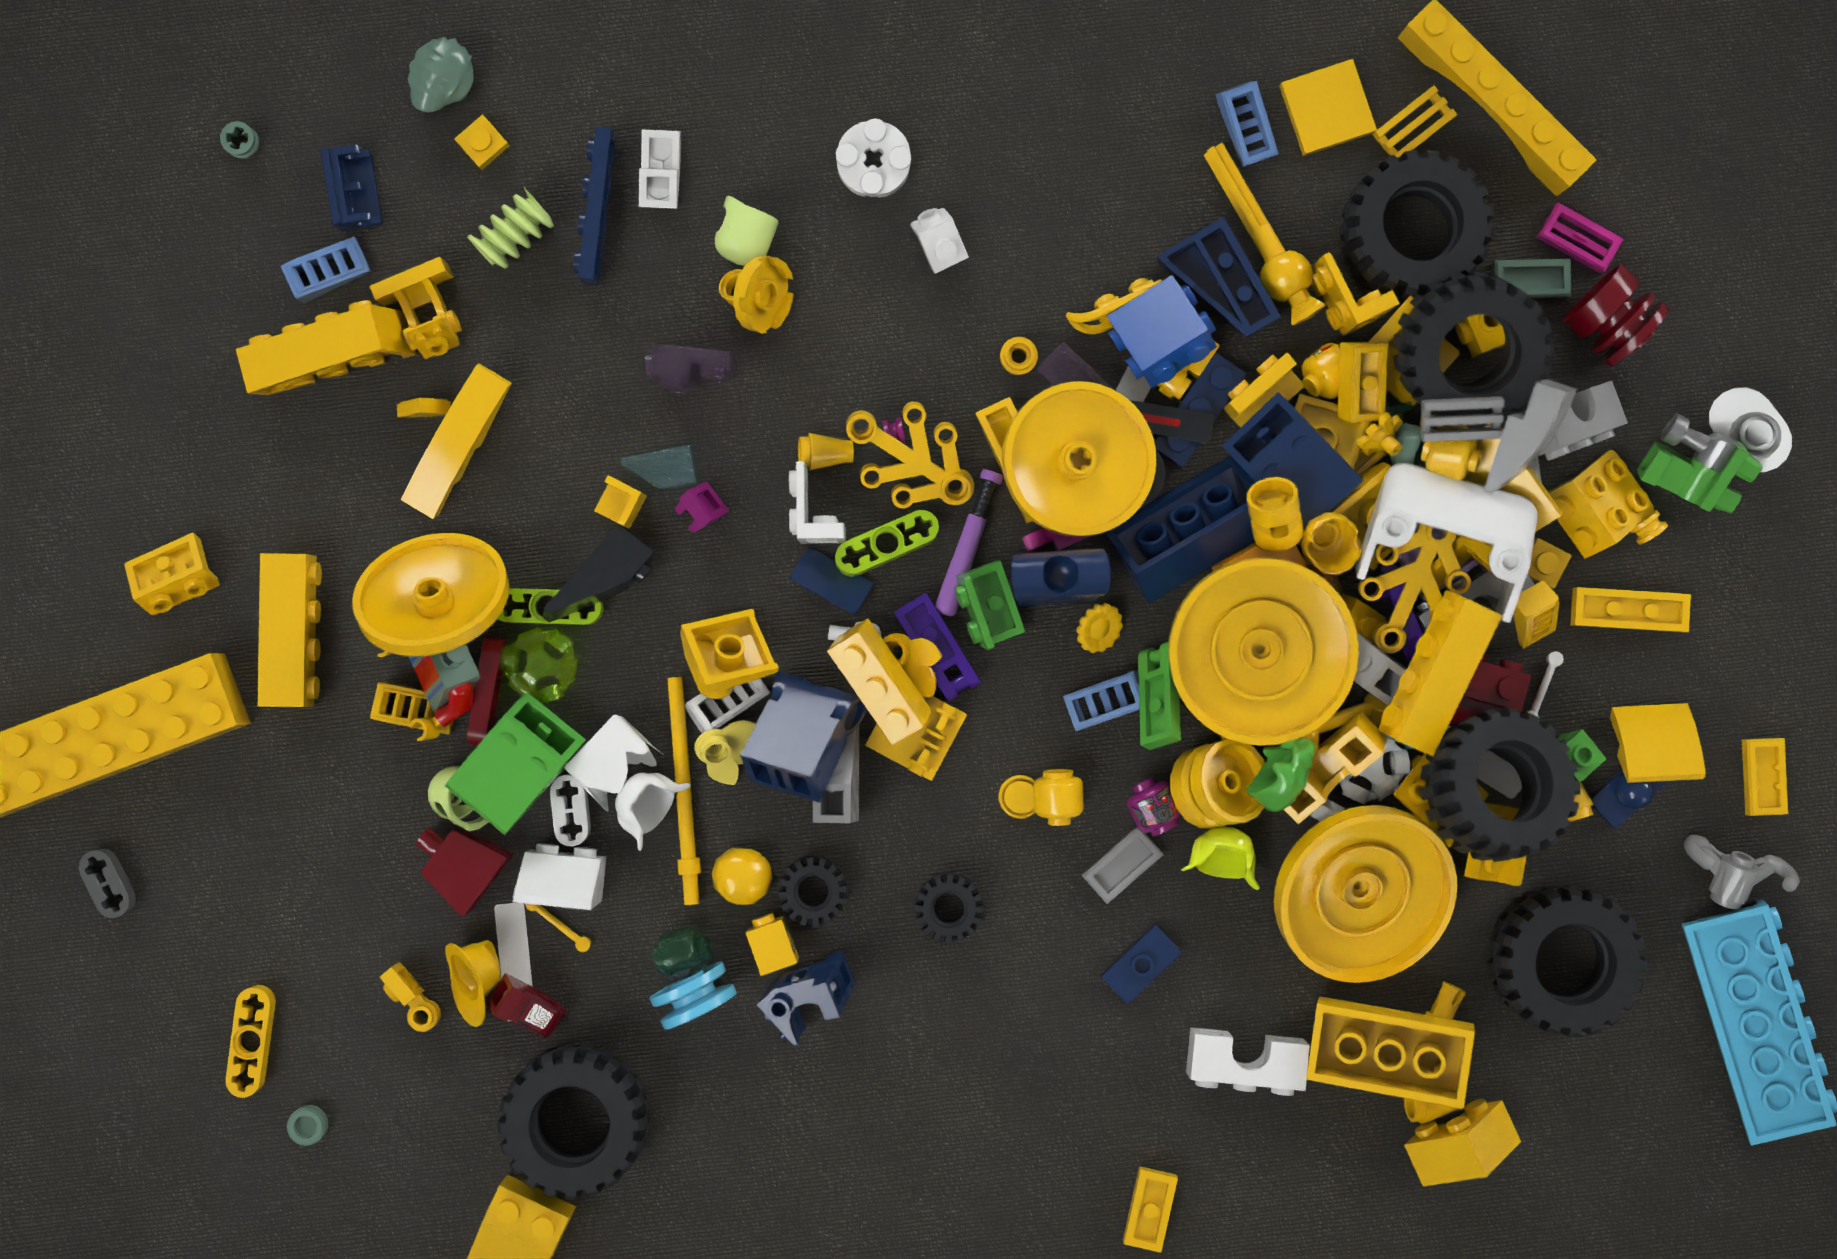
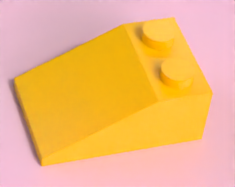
M507 1175L493 1197L467 1259H552L576 1206L557 1197L544 1195V1191L536 1187L532 1189L523 1181Z

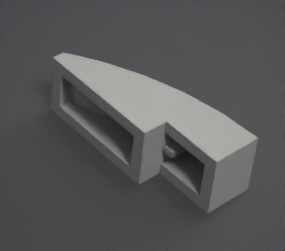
M1548 379L1536 382L1526 414L1517 412L1508 415L1484 490L1494 492L1503 488L1519 476L1541 454L1556 434L1568 413L1577 391L1576 388Z

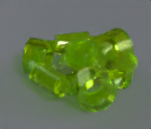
M539 627L517 635L518 640L504 647L500 661V670L506 673L510 680L508 685L521 696L528 692L541 704L565 697L564 693L569 683H574L578 660L574 659L573 646L575 643L557 628L542 631ZM546 640L564 654L561 659L556 660L545 651L543 646ZM521 649H523L528 654L527 665L524 672L516 673L520 662ZM552 675L558 678V684L537 691L536 683L538 680Z

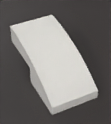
M642 130L641 168H639V207L677 209L680 180L681 131Z

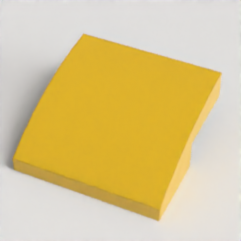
M1688 703L1612 707L1610 720L1620 744L1617 757L1627 783L1705 778L1706 772L1702 748Z

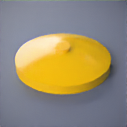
M1067 382L1040 392L1018 411L1004 439L1002 468L1007 488L1013 500L1033 522L1048 531L1065 536H1092L1118 527L1133 516L1141 507L1154 481L1156 448L1147 421L1136 406L1122 394L1109 387L1092 382Z
M457 533L424 535L392 547L366 568L354 589L352 598L353 612L364 636L382 650L404 656L439 654L472 641L496 621L507 603L510 588L509 579L502 558L486 542L469 535Z

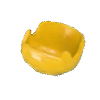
M1325 512L1308 522L1301 538L1303 556L1323 574L1340 575L1350 570L1361 556L1362 550L1357 541L1359 531L1347 517L1339 513Z
M731 848L725 851L716 859L711 873L716 891L726 901L736 905H749L759 901L768 893L773 880L771 866L767 859L758 851L747 848Z

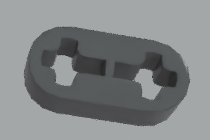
M108 849L93 850L83 855L79 862V873L100 914L107 918H117L131 912L136 904V895L118 857ZM96 860H104L107 866L102 869V873H94L92 871V866L96 864ZM113 894H121L123 896V901L119 903V907H111L108 901L113 898Z

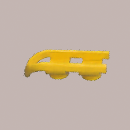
M1147 278L1137 279L1128 288L1130 294L1121 298L1113 294L1103 295L1094 303L1095 310L1086 313L1067 312L1066 318L1076 330L1082 333L1098 334L1113 328L1107 318L1109 314L1157 285L1162 280L1153 282L1152 279L1148 280ZM1099 319L1101 324L1087 325L1083 322H1090Z

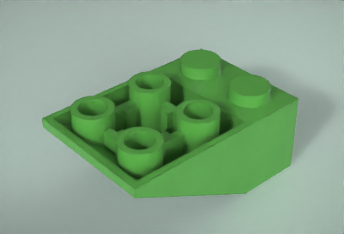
M526 692L481 741L447 781L445 787L505 835L563 772L564 767L579 752L586 739Z

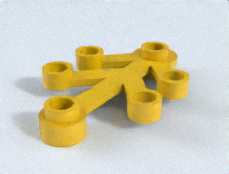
M919 402L907 403L902 411L903 419L909 425L913 449L877 427L874 416L867 411H855L848 417L846 430L848 437L853 442L865 444L871 441L903 462L879 467L874 463L864 465L860 470V479L866 488L874 489L880 486L881 483L924 475L934 482L911 488L906 483L895 485L891 491V498L896 507L904 509L910 507L913 503L941 498L950 505H961L967 502L973 495V478L969 472L959 467L955 446L957 431L953 424L941 422L934 429L935 441L942 448L944 469L931 462L924 427L926 412L923 405ZM911 409L921 411V416L916 420L909 419L907 414ZM859 419H864L868 422V427L862 431L857 430L854 427L855 422ZM944 429L952 431V436L948 440H941L939 438V433ZM868 471H876L879 474L878 478L874 481H868L864 476ZM953 480L962 482L961 488L956 491L950 490L948 485ZM899 491H907L910 494L909 498L905 501L897 500L896 495Z
M1419 523L1417 531L1413 533L1412 538L1406 544L1399 547H1391L1393 555L1387 560H1382L1380 557V551L1385 545H1376L1374 557L1383 565H1392L1398 560L1399 554L1421 547L1414 562L1377 577H1365V580L1362 579L1359 582V594L1368 601H1375L1382 596L1383 591L1405 583L1389 621L1378 624L1373 631L1374 644L1381 651L1396 653L1405 645L1406 633L1403 628L1421 589L1430 609L1429 620L1431 621L1437 602L1442 599L1430 568L1436 553L1447 574L1445 577L1447 589L1455 594H1463L1469 590L1471 579L1468 574L1461 571L1452 548V543L1457 536L1456 533L1444 530L1441 538L1434 539L1431 534L1433 527ZM1457 575H1462L1464 578L1463 586L1458 589L1453 588L1451 584L1452 579ZM1369 582L1377 584V591L1373 595H1366L1364 592V587ZM1389 632H1396L1397 641L1392 645L1385 644V635Z

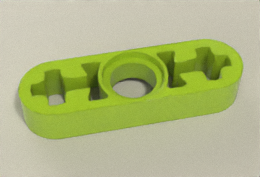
M917 510L845 541L836 551V567L842 574L854 577L932 543L937 536L939 530L938 520L929 511ZM920 519L923 524L930 523L931 527L927 531V537L923 538L920 533H915L908 537L911 545H904L903 534L897 527L903 525L905 533L915 527V520ZM883 533L894 535L898 542L897 549L892 553H882L876 546L877 537ZM869 540L871 553L877 560L870 561V556L867 554L859 559V566L853 568L851 563L844 565L842 560L846 558V550L851 549L854 554L860 553L866 549L862 542Z
M509 588V595H512V599L515 602H528L526 595L532 594L529 602L531 618L525 617L527 610L515 609L512 610L511 616H507V610L503 609L497 619L509 623L591 625L601 618L604 606L602 601L595 603V611L588 612L586 619H583L582 612L576 611L569 614V619H563L562 617L549 623L539 614L537 604L542 597H554L559 590Z

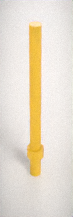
M683 677L668 678L675 783L691 784ZM690 786L684 791L676 792L681 859H677L678 875H682L684 905L700 904L697 874L701 873L700 857H696Z

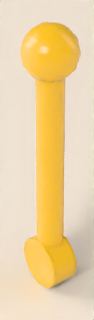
M525 904L529 911L538 912L573 940L578 951L585 952L590 948L591 940L588 937L577 935L541 905Z

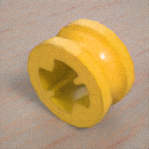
M1658 510L1652 511L1648 517L1630 531V533L1637 534L1636 542L1639 545L1653 539L1668 527L1666 521L1661 522L1658 519L1660 515Z

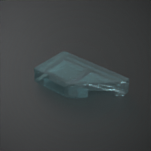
M689 445L620 458L622 465L659 490L697 483Z

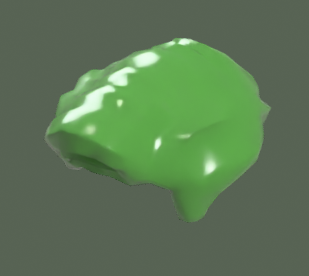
M1299 738L1287 741L1279 746L1265 747L1263 749V753L1267 756L1268 760L1262 765L1252 783L1246 787V791L1251 797L1262 804L1266 810L1272 812L1284 810L1296 801V797L1307 786V777L1312 767V757L1315 754V745L1308 739Z

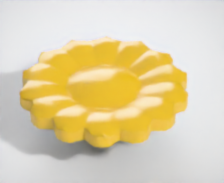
M1104 603L1103 605L1096 604L1093 609L1089 608L1086 610L1085 616L1080 618V625L1076 629V632L1079 634L1077 641L1081 643V647L1084 650L1096 653L1097 651L1104 652L1107 648L1113 647L1114 642L1120 638V631L1123 628L1121 623L1122 615L1118 613V609L1115 606Z

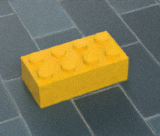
M1319 996L1306 1080L1464 1109L1475 1035L1474 1023Z

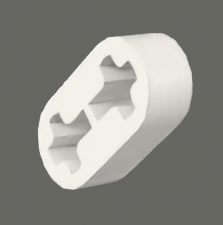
M566 774L554 780L550 789L555 836L561 844L573 847L583 843L588 838L591 831L587 791L571 774ZM565 781H570L571 787L578 788V794L572 796V808H568L567 797L559 794V789L565 787ZM570 812H573L574 823L582 826V831L576 834V839H571L570 833L563 832V826L569 824Z

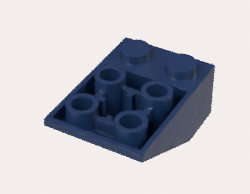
M1279 392L1222 445L1256 483L1266 478L1280 477L1288 479L1295 484L1298 490L1303 530H1305L1310 520L1325 512L1330 513L1364 481Z

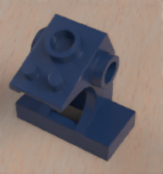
M843 950L829 953L824 962L784 972L766 988L757 1006L761 1009L764 1018L769 1023L775 1024L781 1031L779 1036L782 1040L788 1039L794 1046L798 1045L799 1038L806 1029L799 1011V1006L802 1004L814 1003L819 1005L825 1021L840 1017L855 985Z

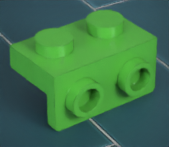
M1000 560L956 575L959 585L954 587V591L961 608L967 607L971 621L967 622V628L974 644L979 643L981 647L989 650L995 647V643L1025 632Z

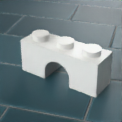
M1190 1027L1186 1073L1190 1080H1196L1195 1085L1205 1088H1218V1083L1233 1084V1089L1245 1092H1255L1256 1086L1271 1088L1272 1093L1286 1096L1294 1095V1090H1306L1310 1045L1303 1038L1265 1035V1045L1261 1056L1251 1063H1241L1233 1058V1037L1228 1031Z

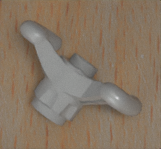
M1692 834L1688 835L1685 839L1684 848L1689 857L1702 868L1710 869L1714 874L1709 887L1711 892L1710 898L1724 907L1739 909L1748 900L1753 886L1773 873L1783 877L1782 886L1788 892L1794 891L1800 883L1798 873L1782 858L1766 855L1755 860L1750 855L1739 851H1733L1731 855L1724 854L1718 851L1703 836Z

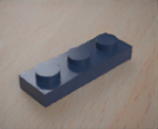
M1215 352L1177 408L1213 414L1215 421L1230 399L1227 394L1242 382L1247 373ZM1158 435L1154 441L1158 453L1180 468L1184 467L1200 443Z

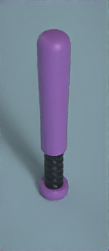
M983 469L980 474V478L983 481L975 501V506L973 507V512L967 516L962 534L935 603L938 613L946 616H954L958 610L959 602L954 591V587L959 585L956 575L971 570L987 522L985 519L986 512L991 503L994 489L1003 481V475Z

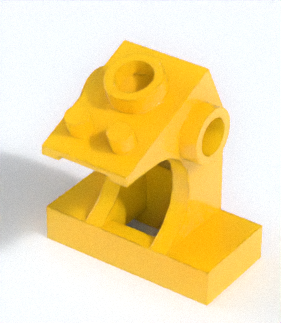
M441 257L432 259L369 286L375 300L383 306L396 301L399 302L409 325V328L403 330L405 340L412 351L418 349L425 360L433 356L443 355L449 349L460 345L456 333L462 331L461 325L453 310L447 311L437 284L453 278L448 263ZM433 303L437 316L433 317V320L420 324L415 310Z

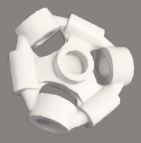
M1386 735L1388 739L1384 754L1391 751L1390 767L1393 775L1385 774L1383 755H1381L1359 774L1371 782V790L1368 791L1349 782L1353 776L1349 774L1339 782L1343 790L1342 795L1364 805L1366 802L1374 799L1382 801L1396 791L1399 787L1398 783L1410 772V760L1407 750L1400 748L1394 740H1391Z

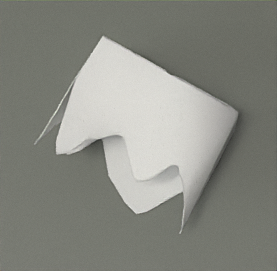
M613 715L564 768L608 812L607 792H621L624 783L627 781L628 764L644 763L650 767L657 766L656 760L647 744L653 748L655 747L624 717Z

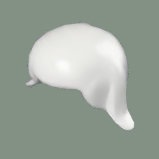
M644 772L633 775L624 783L621 792L617 794L615 800L617 818L621 827L637 839L639 851H641L643 846V834L653 830L663 820L673 803L675 793L688 789L691 786L690 783L678 784L660 773Z

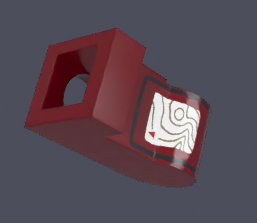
M507 973L503 975L487 1000L493 1016L506 1022L508 1020L515 1022L545 1038L551 1036L566 1013V1009L557 1001Z

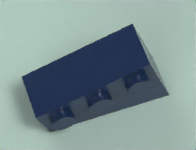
M1224 217L1156 256L1157 260L1183 284H1187L1192 292L1246 339L1280 320V314Z

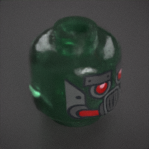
M693 926L667 931L660 935L658 944L653 946V957L658 972L665 974L671 980L691 977L700 970L704 972L707 966V959L712 958L713 955L708 936H702L698 929Z

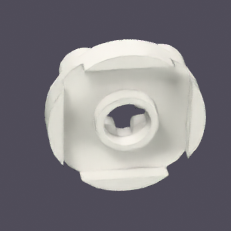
M875 118L867 122L858 123L851 127L839 142L836 150L838 174L845 186L857 195L864 197L865 195L870 197L878 196V198L889 196L896 192L908 178L911 165L909 144L905 136L896 127L884 123L880 119ZM868 151L873 153L879 151L883 154L880 158L881 167L877 168L875 165L865 166L864 163L867 160L866 153Z

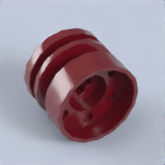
M1622 263L1600 279L1573 306L1562 321L1580 340L1597 330L1600 335L1591 348L1595 354L1612 344L1602 358L1609 367L1616 365L1622 359L1640 349L1654 335L1659 324L1670 310L1663 302H1660L1646 312V309L1656 297L1651 291L1636 300L1632 299L1631 296L1637 289L1640 280Z

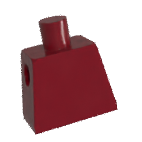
M427 827L415 842V846L431 857L421 871L422 876L462 917L473 911L514 856L509 851L461 827L452 829L445 839L430 827Z

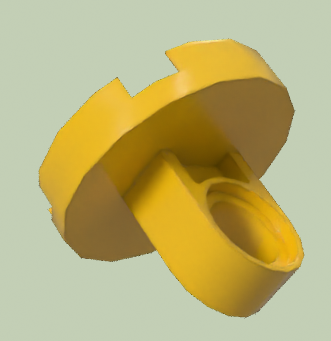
M756 256L747 262L743 269H734L725 274L719 284V293L734 307L736 318L742 327L762 334L767 333L766 330L769 328L777 329L780 327L789 314L794 293L788 292L787 279L793 280L792 272L787 264L778 258ZM734 288V296H731L732 289Z

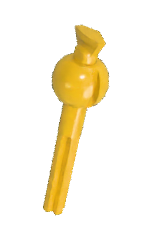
M1220 143L1216 147H1211L1204 154V157L1265 261L1261 269L1260 280L1266 292L1272 299L1279 302H1289L1291 305V324L1293 326L1312 318L1326 304L1311 296L1308 291L1313 282V271L1310 262L1298 252L1292 250L1285 251L1224 144Z

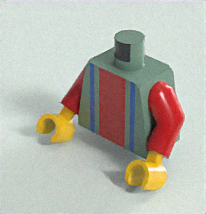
M466 644L439 654L408 656L434 712V717L417 718L411 722V729L422 726L424 728L423 735L417 741L437 738L441 733V725L443 727L448 726L471 709L473 705V690L478 682L479 672ZM385 651L377 654V656L385 657L393 653Z

